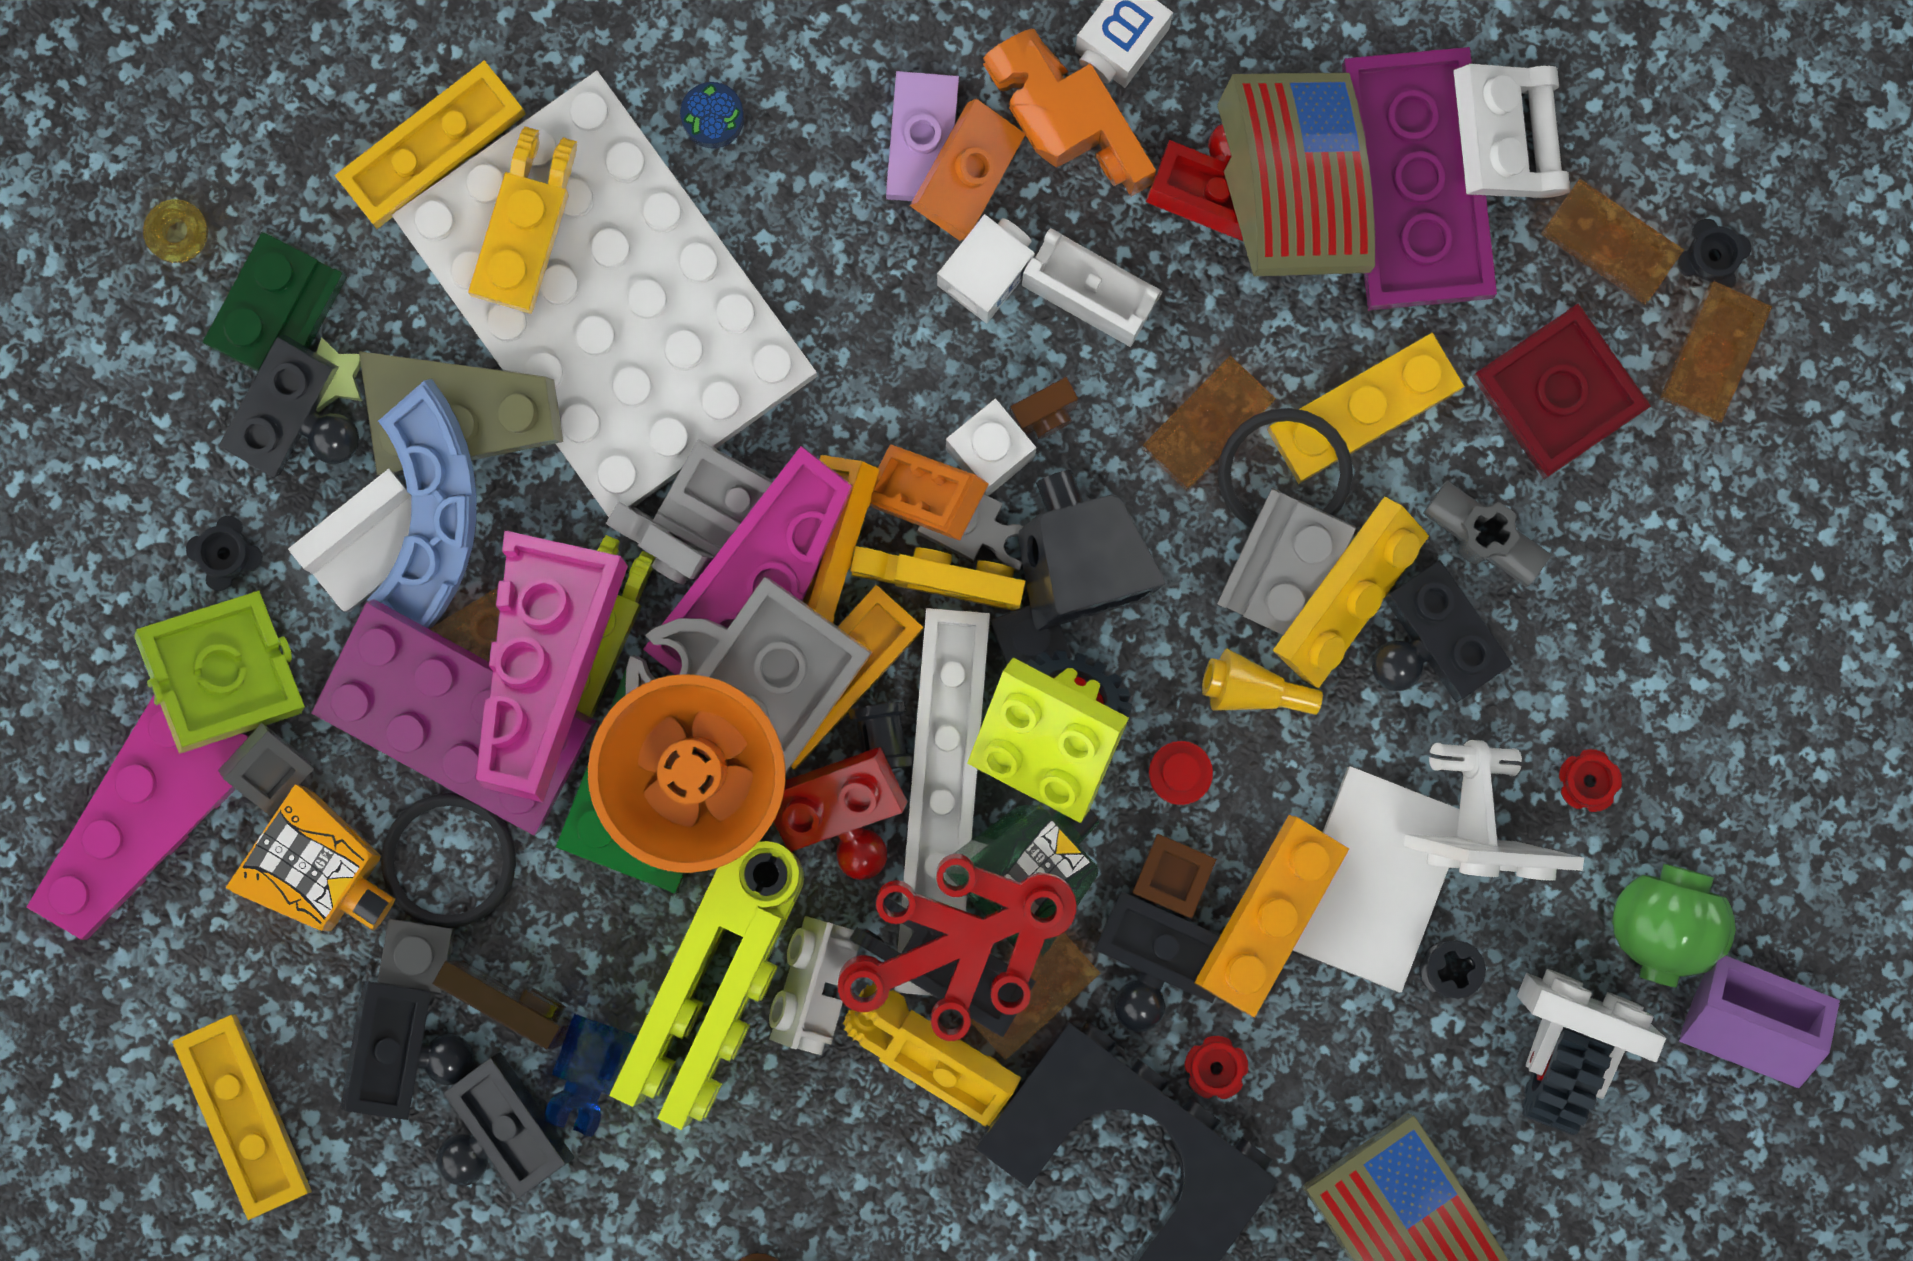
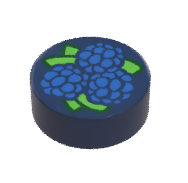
M718 82L699 84L692 88L682 101L680 117L684 131L697 145L710 149L721 148L732 143L739 136L744 125V111L740 98L727 85Z

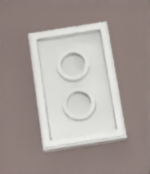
M1351 766L1347 767L1323 833L1348 847L1349 851L1293 951L1402 993L1449 869L1448 867L1427 864L1428 853L1403 847L1404 835L1457 837L1460 809Z

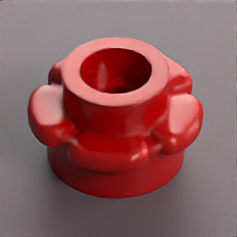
M1586 749L1578 757H1568L1561 765L1559 771V780L1563 782L1561 795L1565 802L1575 809L1585 807L1590 812L1605 810L1614 802V795L1622 786V776L1618 766L1609 760L1607 754L1596 749ZM1592 775L1595 778L1594 786L1587 787L1584 784L1585 776Z
M1223 1036L1207 1037L1201 1046H1193L1185 1059V1070L1190 1073L1189 1085L1196 1094L1204 1098L1218 1096L1220 1099H1227L1234 1096L1241 1090L1243 1086L1242 1077L1248 1073L1249 1069L1248 1059L1244 1051L1233 1047L1231 1040ZM1213 1062L1221 1063V1073L1213 1074L1211 1072L1210 1066Z

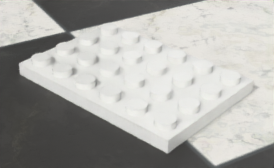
M597 70L392 214L394 220L502 370L554 379L563 442L556 443V445L608 517H610L618 502L625 504L629 508L637 506L676 478L698 439L717 449L818 377L811 363ZM524 126L539 130L540 133L539 149L533 160L528 176L529 179L548 184L553 153L556 146L560 143V139L564 137L577 141L578 144L576 157L566 187L569 194L532 314L474 298L468 293L505 172L510 173L512 156Z

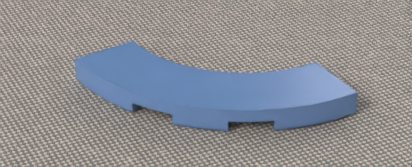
M429 379L423 381L378 420L393 443L402 464L407 493L411 495V521L408 536L404 537L402 548L393 568L380 587L367 600L375 599L431 630L451 603L467 569L474 542L477 494L474 470L459 422L435 382Z

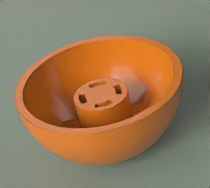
M690 674L654 679L635 688L621 698L612 707L599 726L592 743L588 763V783L592 803L598 818L612 839L631 856L650 866L682 873L702 872L719 868L733 862L751 850L762 839L773 823L782 802L786 781V765L782 744L775 727L763 709L743 691L724 681ZM694 748H697L696 752L703 754L707 759L711 758V760L706 762L703 757L694 753ZM711 775L710 780L703 787L706 792H703L700 787L707 781L708 776Z

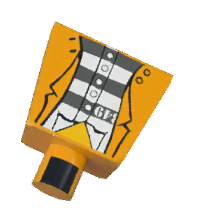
M296 784L226 886L227 889L237 895L321 931H332L344 913H347L374 931L384 920L395 901V898L367 880L378 864L381 855L315 792L307 787Z

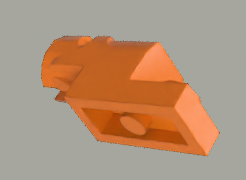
M1035 29L1025 30L1010 37L985 55L983 58L985 63L983 65L1000 91H1008L1011 88L1020 89L1013 94L1009 103V110L1016 118L1036 153L1053 166L1059 167L1099 144L1102 150L1096 153V157L1104 174L1113 186L1123 183L1132 197L1152 185L1156 169L1091 63L1064 78L1063 75L1068 70L1042 42Z

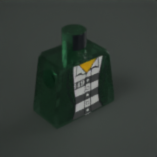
M1020 805L954 854L965 855L973 862L974 866L1019 883L1028 876L1037 873H1050L1059 876L1072 888L1077 908L1098 876L1099 871L1097 865L1082 850L1079 844L1099 824V819L1091 809L1083 821L1079 823L1058 811L1052 817L1040 805ZM952 865L945 870V873L957 886L964 884L969 878V873L963 866ZM972 892L966 895L985 916L1006 908ZM1047 897L1038 898L1031 905L1033 914L1040 918L1049 917L1056 910L1055 902ZM1019 932L1006 938L1013 947ZM1057 937L1045 939L1039 955H1044Z

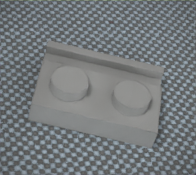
M698 439L654 517L653 522L707 553L716 556L769 488L773 480Z
M1271 488L1217 604L1284 635L1346 550L1356 530V526Z

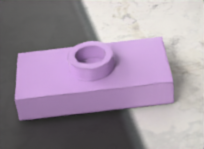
M896 71L886 199L913 201L955 125L959 76Z

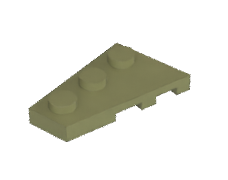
M359 351L376 472L379 476L388 468L396 475H402L404 472L397 451L378 420L423 381L429 379L435 382L456 416L466 440L471 461L563 442L554 379L545 376Z

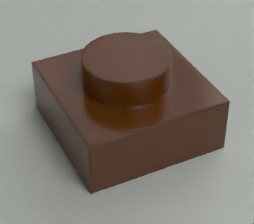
M1065 377L1011 405L1009 415L1026 435L1035 431L1038 439H1042L1072 422L1068 413L1076 409L1078 397L1068 378Z
M1156 834L1131 893L1191 919L1217 859L1160 834Z

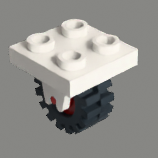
M1547 969L1543 979L1526 973L1517 997L1533 1015L1542 1018L1526 1062V1067L1530 1071L1529 1074L1532 1075L1525 1087L1524 1093L1526 1096L1522 1101V1115L1574 1135L1580 1131L1581 1125L1584 1126L1586 1123L1589 1109L1593 1110L1597 1101L1596 1097L1604 1099L1624 1052L1628 1051L1657 1063L1666 1037L1651 1024L1654 1016L1643 1011L1644 1007L1633 1001L1608 992L1604 1002L1590 998L1592 992L1582 987L1583 983L1553 970Z

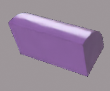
M1725 956L1718 960L1715 966L1703 976L1686 1016L1679 1042L1800 1088L1830 1053L1840 1000Z

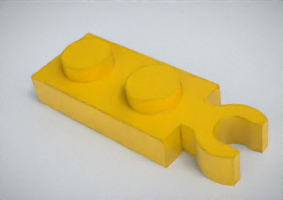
M856 546L851 566V576L893 583L895 586L1011 611L1020 609L1025 580L1013 578L1015 571L1013 567L989 561H977L976 570L951 565V554L920 547L915 548L914 555L911 557L902 554L897 556Z

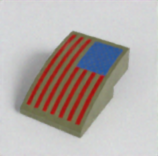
M1350 73L1232 74L1217 107L1232 156L1224 170L1253 276L1371 273L1375 267L1373 195L1365 136Z
M1406 1113L1301 1186L1335 1235V1239L1350 1261H1509L1465 1190L1416 1117L1412 1114Z

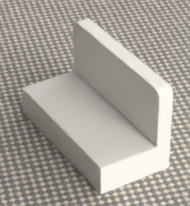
M388 468L288 548L303 569L315 576L344 612H351L370 597L389 575L402 548L404 537L408 536L411 495L407 493V487L401 479Z

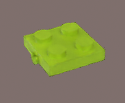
M260 591L136 629L134 637L150 676V679L147 681L148 687L153 689L155 705H161L179 754L256 729L261 723L269 725L302 714L305 706L288 665V662L292 660L289 644L284 636L277 637ZM279 646L282 647L283 655L281 654V652H280V650H279Z

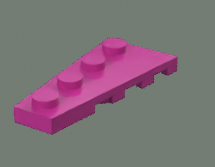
M800 446L663 624L679 618L709 619L729 628L764 577H769L803 602L853 486L807 449ZM649 641L643 650L673 674L679 675L682 668V660L677 650L668 645H653Z
M505 531L502 549L506 556L504 580L498 583L496 607L500 610L497 641L491 643L489 667L493 670L490 698L486 699L484 704L476 780L485 789L543 803L628 565L618 555Z
M153 695L26 908L79 939L88 940L146 881V877L167 855H172L189 837L188 834L214 808L217 809L235 791L234 787L222 778L218 770L249 737L248 735L241 733L179 754L161 705H155V696Z

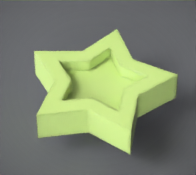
M321 337L316 353L339 366L316 411H321L337 398L362 401L355 380L361 367L359 354H338Z

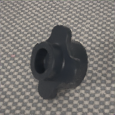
M1712 219L1700 220L1692 228L1694 239L1688 251L1682 252L1677 258L1678 269L1686 277L1696 275L1708 281L1711 288L1716 292H1726L1736 284L1734 273L1742 261L1751 253L1750 241L1742 234L1737 235L1727 227L1718 226ZM1716 250L1720 255L1719 260L1712 261L1709 258V251Z
M221 517L217 521L216 526L208 528L200 536H193L186 546L188 558L197 562L198 566L207 574L206 584L215 591L228 590L234 578L245 571H256L262 564L263 555L261 550L249 544L242 533L243 524L236 517ZM222 548H228L230 556L227 559H221L219 551Z

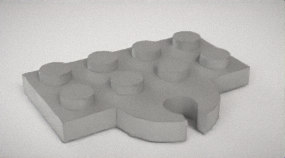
M769 577L763 578L729 628L709 619L679 618L655 627L645 635L653 645H668L677 650L682 660L680 674L700 675L718 679L738 688L752 698L763 709L777 731L784 752L786 773L872 654V651ZM636 655L630 656L626 667V695L642 684L655 679L649 671L646 660ZM694 748V753L703 757L706 762L711 760V758L707 759L703 754L696 752L697 748ZM711 775L708 776L707 781L700 787L703 792H706L703 787L708 783Z

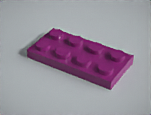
M1470 47L1345 58L1342 63V72L1350 73L1359 107L1373 195L1375 267L1371 273H1364L1368 311L1493 299L1497 295L1486 195L1467 194L1454 70L1472 64Z
M375 599L366 602L311 713L534 836L541 831L597 722L576 710L543 803L483 788L476 780L484 704L485 700L490 698L493 670L489 667V662Z

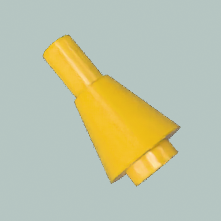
M1228 648L1223 651L1219 659H1210L1202 683V693L1210 697V706L1213 711L1277 709L1278 707H1284L1317 715L1323 699L1322 690L1285 682L1284 678Z

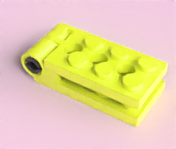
M762 841L758 842L740 858L717 868L609 1096L632 1107L644 1102L647 1096L652 1099L655 1096H660L676 1061L666 1057L675 1036L683 1039V1037L687 1038L699 1016L704 1002L695 999L694 996L727 929L742 936L743 939L657 1118L680 1130L691 1124L693 1118L700 1122L703 1118L706 1119L722 1086V1083L712 1079L721 1058L729 1062L731 1059L734 1060L750 1027V1024L740 1020L750 998L757 1002L759 1000L762 1001L778 968L777 965L769 962L768 959L804 883L802 865L796 855L790 850L775 842ZM767 865H776L779 872L778 880L771 887L765 888L760 882V872Z

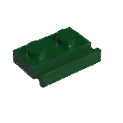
M261 232L202 343L226 357L259 372L278 336L285 334L308 349L310 348L347 277L343 272L335 268L333 269L294 247Z

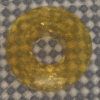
M171 199L159 203L148 213L143 226V236L149 250L159 259L170 263H183L193 259L202 251L208 238V226L203 214L193 204L184 200ZM175 223H185L187 226L185 238L177 243L169 242L167 239L169 227Z

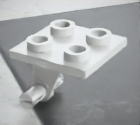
M1469 740L1464 746L1435 743L1431 747L1430 753L1452 756V759L1429 757L1430 766L1433 770L1462 771L1463 773L1457 837L1405 834L1403 847L1428 853L1427 864L1459 868L1460 873L1475 876L1499 877V870L1516 872V876L1523 878L1556 880L1557 869L1583 871L1584 857L1517 841L1497 840L1491 773L1516 776L1521 766L1499 763V760L1522 762L1519 750L1515 748H1489L1486 742L1480 740Z

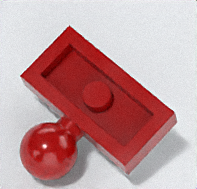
M1223 124L1218 125L1210 135L1208 143L1210 156L1169 140L1148 193L1146 203L1243 241L1224 170L1232 156Z
M881 747L786 780L782 802L773 822L785 846L791 852L838 836L840 842L837 846L836 858L840 869L853 879L867 880L875 877L884 868L887 861V848L885 842L877 833L863 829V826L903 813L907 800Z

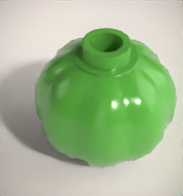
M1663 863L1660 878L1642 874L1627 885L1619 895L1613 912L1612 924L1614 935L1620 948L1630 958L1635 960L1636 963L1642 965L1639 974L1640 978L1677 988L1680 976L1687 977L1707 973L1715 966L1718 960L1728 955L1736 931L1735 918L1727 898L1710 892L1714 877Z

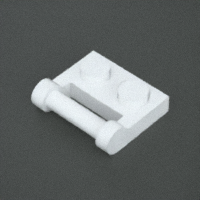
M1468 64L1454 70L1466 193L1471 195L1549 198L1570 193L1569 172L1562 171L1553 93V90L1559 88L1557 68L1554 66L1520 68ZM1521 94H1528L1536 173L1529 170Z

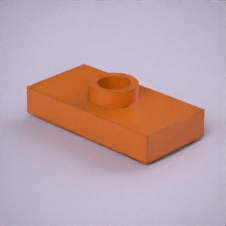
M977 98L967 102L911 202L910 207L959 241L964 240L978 222L1025 137V133Z
M890 444L878 467L880 470L872 492L870 506L960 541L989 484L975 474Z

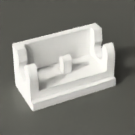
M1052 228L1046 233L1043 245L1036 257H1032L1023 272L1022 279L1023 287L1129 347L1134 343L1162 294V291L1157 287L1134 276Z

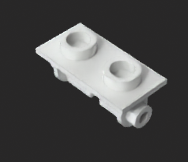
M807 916L804 917L802 928L794 932L788 946L787 962L790 965L784 990L778 992L771 1005L769 1024L773 1029L769 1040L793 1049L798 1048L818 1055H822L825 1043L832 1044L843 1002L840 999L822 995L825 982L838 986L841 968L848 960L856 957L860 945L850 940L854 930Z

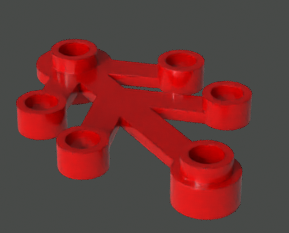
M950 854L944 857L938 864L936 873L938 887L944 894L951 897H962L972 892L1006 907L983 918L914 892L909 884L903 881L894 880L887 882L880 888L876 900L877 912L884 921L891 924H901L910 920L946 934L884 962L869 955L851 958L843 965L839 973L838 993L840 999L848 1008L854 1011H874L885 1003L890 989L959 959L944 999L935 1004L931 1013V1026L939 1038L946 1041L959 1040L967 1034L970 1028L969 1006L993 944L1019 932L1006 972L997 975L992 982L991 1000L995 1008L1004 1014L1013 1015L1022 1012L1030 1001L1029 979L1044 940L1064 933L1070 927L1076 915L1074 892L1069 884L1059 876L1050 873H1037L1028 876L1019 883L974 866L973 862L965 855ZM952 865H960L968 871L969 878L964 884L954 886L947 883L944 879L943 874L945 870ZM900 892L908 898L909 905L901 912H892L884 905V898L889 893ZM1041 897L1050 898L1056 904L1054 913L1046 918H1040L1031 911L1032 903ZM861 977L871 979L876 985V991L869 997L857 996L851 988L852 983L856 979ZM1006 983H1016L1022 988L1023 995L1015 1002H1005L998 995L1000 987ZM954 1009L961 1013L963 1022L957 1028H945L938 1020L939 1015L945 1010Z

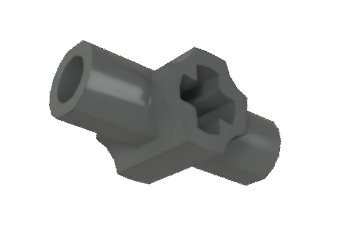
M1449 481L1442 485L1423 512L1429 519L1458 538V554L1468 562L1476 566L1482 561H1490L1525 587L1530 586L1552 555L1516 529L1515 520L1517 514L1507 506L1497 502L1492 506L1484 507ZM1487 521H1491L1499 529L1493 536L1499 539L1500 543L1494 541L1487 547H1483L1475 540L1480 531L1473 528V525L1481 527Z

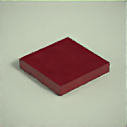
M1579 303L1472 376L1544 480L1651 407Z

